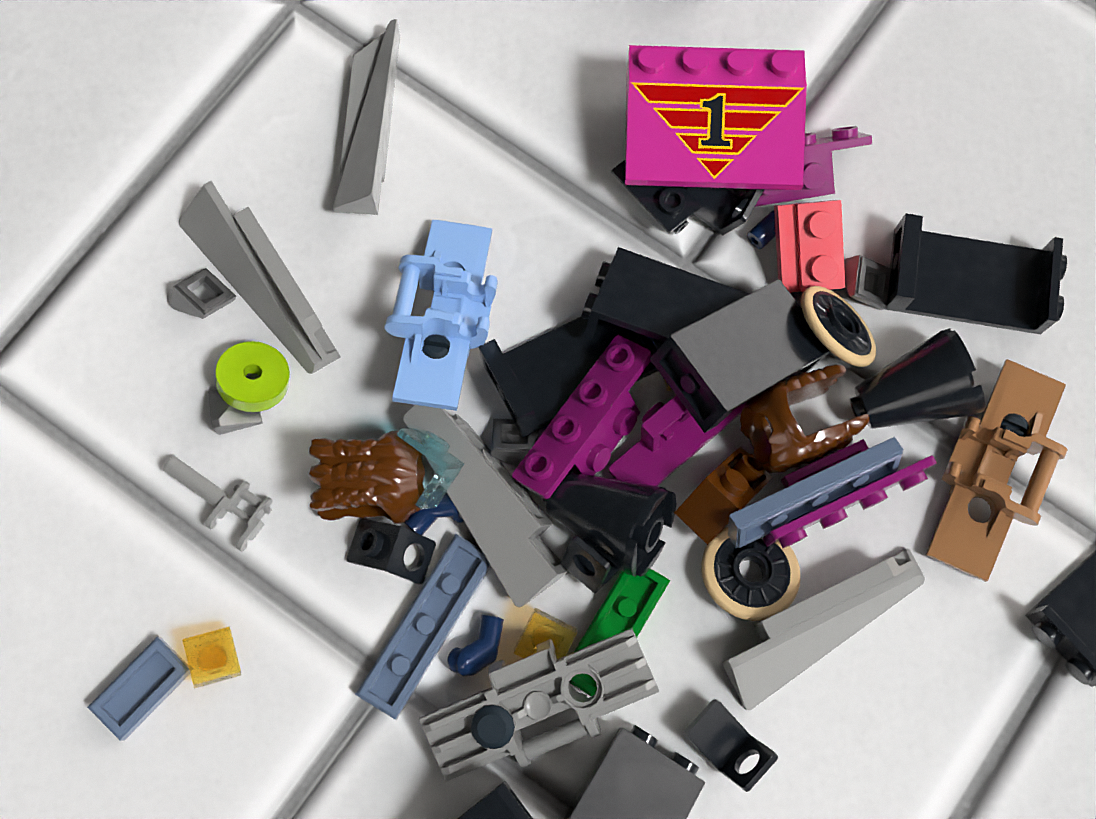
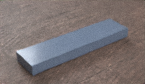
M895 437L890 438L730 514L728 525L729 538L735 548H740L785 524L897 472L904 449Z
M455 534L355 695L393 719H398L491 567L479 547Z

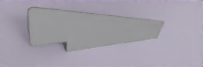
M397 19L391 20L383 34L353 56L340 163L341 182L334 202L335 212L378 215L381 183L385 179L400 42Z
M209 181L204 184L179 220V225L307 373L313 374L339 359L341 356L323 329L320 320L250 208L246 207L232 215L213 182Z
M414 405L403 417L405 424L420 446V449L516 607L526 605L568 572L561 565V560L539 537L553 523L521 485L515 481L499 459L491 456V450L465 420L457 414L451 417L445 409Z
M910 549L892 556L754 625L762 643L721 663L743 707L746 710H752L923 585L925 577Z

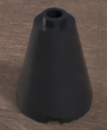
M951 328L939 331L854 388L856 397L849 399L855 417L868 414V426L870 429L976 415L985 411L986 407L982 386L973 387L974 379L972 372L976 371L974 363L959 334L955 330L951 331Z
M568 472L549 499L543 498V501L546 503V512L626 574L634 577L636 575L644 576L662 552L666 542L660 540L659 537L663 525L672 527L677 505L676 494L664 487Z

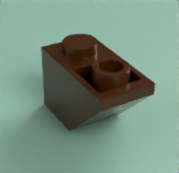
M740 446L699 484L674 514L708 545L729 524V515L743 509L773 476L763 468L753 454L747 453Z

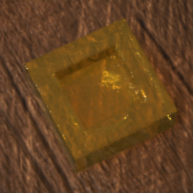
M535 608L514 647L513 654L524 659L537 652V644L551 639L555 646L556 658L564 657L577 635V628Z
M230 626L182 639L194 689L241 676V669Z

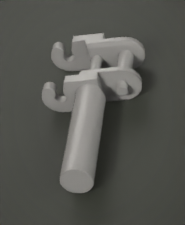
M171 457L164 465L163 471L215 507L205 522L207 528L213 529L217 524L215 522L216 519L223 518L227 512H233L247 523L249 527L236 544L238 550L244 551L248 545L246 544L247 541L253 540L265 525L261 518L265 513L269 514L272 511L270 506L273 500L268 497L263 501L248 491L250 483L247 481L243 482L240 486L236 485L233 489L235 492L229 499L224 490L177 457ZM242 498L257 508L251 517L236 507Z

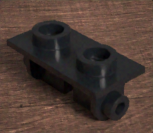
M625 160L611 170V173L668 233L672 231L675 234L680 233L688 225L687 219L702 207L684 187L625 185Z

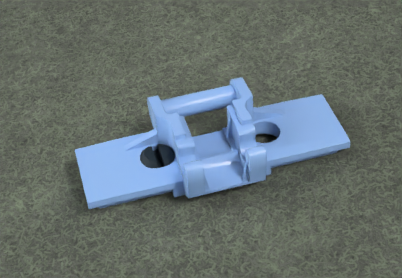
M432 219L424 256L405 255L401 258L399 270L402 275L393 314L387 317L385 323V330L389 334L405 338L392 397L393 402L457 411L470 349L484 345L489 332V315L496 295L498 280L497 277L488 275L485 284L482 285L492 228ZM418 281L419 289L434 291L431 309L427 308L423 317L411 316Z

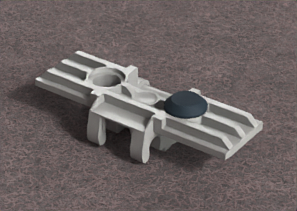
M630 628L559 659L556 658L555 646L552 640L549 639L537 644V652L509 665H506L503 659L490 664L488 676L491 688L419 718V721L445 781H449L508 755H515L518 764L523 768L531 764L532 758L587 735H590L591 738L602 735L596 718L659 692V689L635 633ZM576 674H588L596 681L597 691L592 697L588 698L586 694L579 693L573 689L570 684L571 678ZM569 708L576 710L578 719L524 741L520 729Z

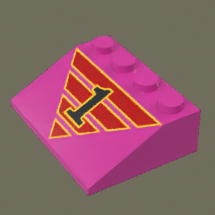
M629 45L626 73L625 185L802 190L807 91L805 51Z

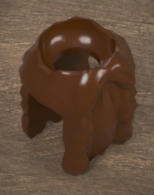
M829 365L823 369L802 372L798 376H791L787 381L779 382L747 401L743 406L740 416V431L749 439L754 449V457L768 473L785 472L791 467H799L804 463L810 464L814 460L822 459L831 451L845 448L853 441V435L860 433L869 423V416L865 414L805 436L791 413L789 406L825 394L829 390L828 387L837 383V378L843 376L846 372L843 365Z
M390 431L383 434L378 440L338 439L333 441L326 438L311 440L309 454L320 460L317 465L311 466L309 476L310 480L320 486V488L310 495L312 501L310 508L318 510L317 514L322 519L334 521L343 517L366 518L384 516L394 524H402L410 515L421 510L425 495L423 485L425 468L422 462L423 452L420 450V446L410 441L402 431Z

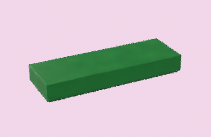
M651 568L642 577L638 575L634 577L622 571L574 652L630 628L633 629L637 638L671 580ZM576 674L570 680L572 686L590 697L597 691L596 681L588 674Z

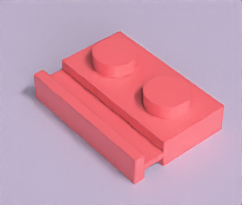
M841 200L774 205L778 279L791 293L804 292L812 286H820L829 290L845 288Z

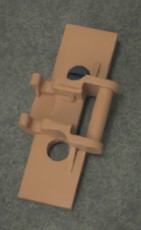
M1006 359L1004 361L981 420L973 416L966 418L944 471L942 480L951 486L948 493L950 496L927 549L926 556L987 582L1012 520L1015 519L1032 526L1039 524L1041 515L1038 514V510L1058 460L1064 459L1068 451L1064 445L1046 437L1066 384ZM1026 453L1031 455L1040 453L1021 503L1018 504L1010 499L1012 487L1007 485L1015 462L1018 457ZM973 498H982L990 506V517L984 523L974 521L968 513V504Z

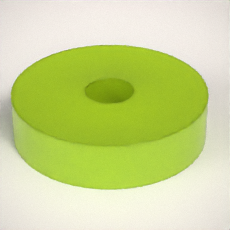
M255 341L242 342L228 348L220 356L216 365V388L221 398L233 408L245 412L265 411L277 405L286 395L289 385V366L285 357L274 347ZM257 374L259 378L252 380L248 379L246 375Z

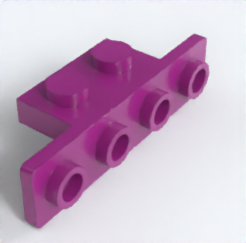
M857 126L832 129L831 137L816 139V133H805L802 190L764 189L756 206L835 194L832 151L871 145L872 135L858 132Z
M620 335L615 336L514 470L512 477L515 481L540 497L549 499L570 470L573 473L595 476L597 472L604 469L610 460L611 452L622 437L628 435L633 430L637 417L641 413L628 391L651 362L652 354L650 350Z
M677 395L665 405L662 402H658L642 418L641 440L609 467V473L616 480L653 486L660 485L741 414L746 403L735 408L721 423L704 433Z
M862 439L785 475L781 482L784 488H787L869 448L865 440ZM933 455L924 458L771 531L763 538L766 547L778 541L782 548L793 545L808 537L804 529L820 522L823 529H826L848 518L845 510L858 503L865 510L886 500L888 496L885 490L899 484L902 490L905 491L928 479L925 471L937 464Z

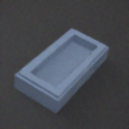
M156 637L87 708L120 741H125L180 685L193 669L162 638Z

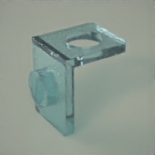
M401 428L397 433L398 437L440 466L416 503V506L421 510L436 508L465 463L449 453L450 445L436 434L426 431L424 435L417 429Z

